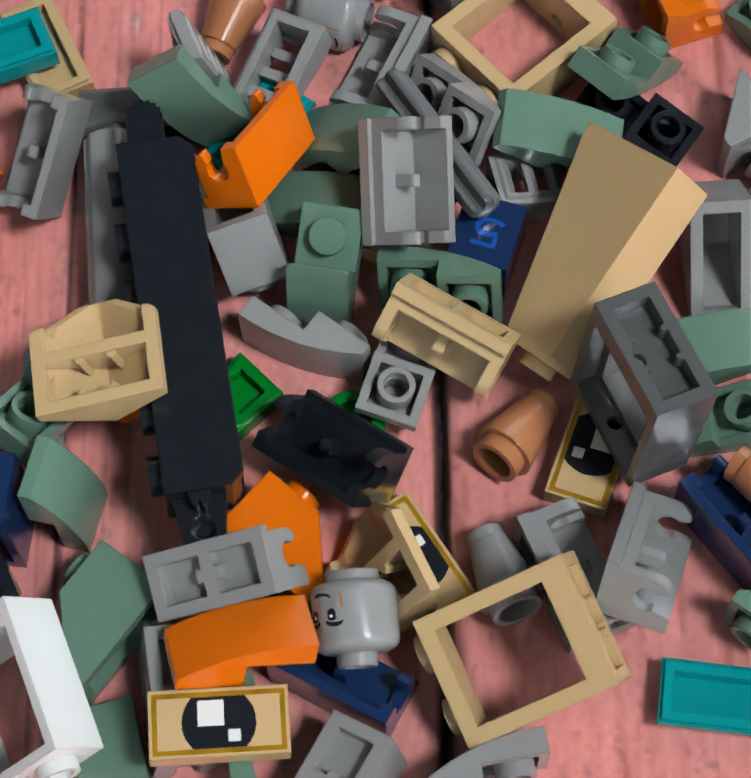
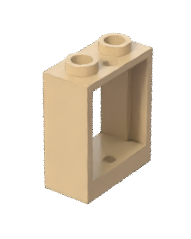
M464 0L431 25V53L436 54L465 74L486 92L496 105H498L499 91L506 88L557 97L581 78L579 74L567 66L578 47L581 45L603 48L615 31L618 19L597 0H524L568 41L513 83L467 40L519 0Z
M574 550L559 554L413 621L418 634L414 637L416 654L424 669L429 674H436L446 697L442 700V710L447 724L457 737H464L469 750L615 687L631 677L630 671ZM543 583L585 678L488 721L446 626Z

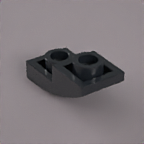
M588 83L575 100L577 103L624 119L623 139L676 167L704 129L703 126L658 93H655L649 102L640 95L623 100H612L591 83Z

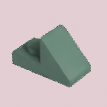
M303 201L294 263L286 262L285 269L287 309L300 320L303 328L308 325L318 311L335 322L343 319L352 323L363 249L361 209Z

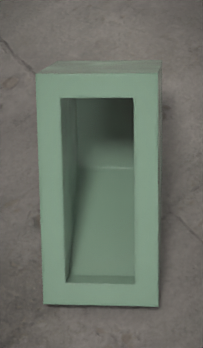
M103 540L99 542L90 554L84 552L71 563L63 577L62 583L64 586L59 591L63 633L89 706L94 703L138 648L143 627L156 626L158 623L146 571Z

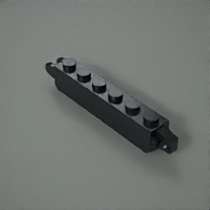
M140 100L139 103L134 102L133 106H128L129 110L125 111L128 143L115 144L119 169L107 170L112 208L124 206L126 223L114 225L120 263L132 261L134 279L122 281L124 301L139 305L144 303L153 305L159 314L168 393L139 408L143 436L156 435L159 456L146 458L152 498L165 496L169 518L176 517L184 545L228 534V509H233L246 495L244 469L193 145L180 136L166 137L160 107H156L155 102L150 103L149 100L146 102Z

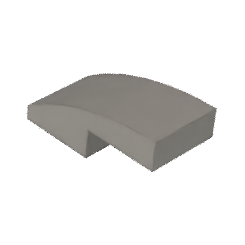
M434 53L419 54L410 78L438 115H452L453 135L475 164L480 166L501 110L486 92L454 66Z
M252 296L238 313L243 341L258 351L282 363L322 376L365 380L371 363L370 344H368V340L363 332L352 323L343 319L335 322L318 311L303 329L300 320L287 308L278 304L270 307L255 296Z
M380 340L373 354L354 411L415 432L437 368L389 341Z
M545 726L520 730L477 746L453 759L429 778H536V770L547 767L550 754Z

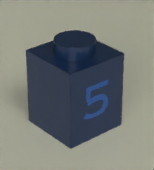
M500 200L499 207L482 220L469 217L464 209L461 208L455 226L456 242L449 243L447 252L467 256L501 269L503 299L525 237L527 207Z

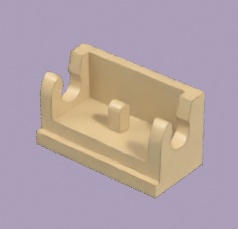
M410 272L397 281L371 335L381 341H389L473 388V393L482 398H487L522 334Z

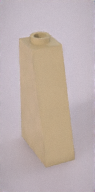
M590 122L583 132L507 326L522 334L517 345L525 351L518 361L549 382L556 372L571 381L594 303L648 284L708 194L678 167Z

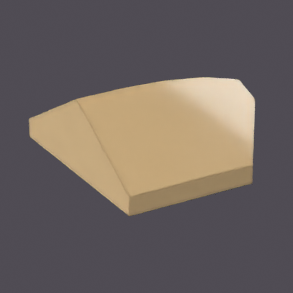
M119 299L77 308L45 330L38 328L28 335L35 416L40 422L118 421L168 393L159 314L153 305L146 303L139 305Z
M380 501L374 502L355 521L338 559L332 561L325 572L347 568L378 569L379 579L389 581L396 587L400 633L414 626L413 621L436 611L441 588L401 508Z

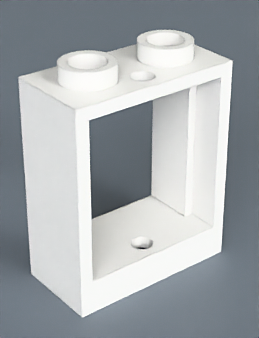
M2 596L0 598V665L15 655L45 744L11 766L0 735V778H73L81 771L79 764L104 748L54 604L52 599Z

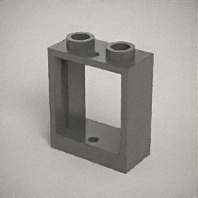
M655 281L594 303L571 381L626 484L630 487L633 486L634 481L641 483L687 464L719 392ZM616 420L621 424V428L613 430L609 428L607 422Z

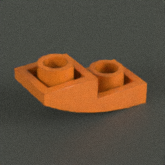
M305 594L255 599L210 610L165 628L163 636L175 690L243 686L247 667L312 664L316 661L320 645Z

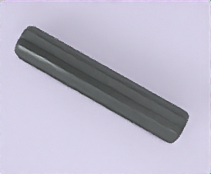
M394 68L387 71L385 76L377 81L376 93L387 107L392 108L400 115L399 117L439 116L406 72ZM452 133L454 197L469 217L482 220L499 207L500 195Z

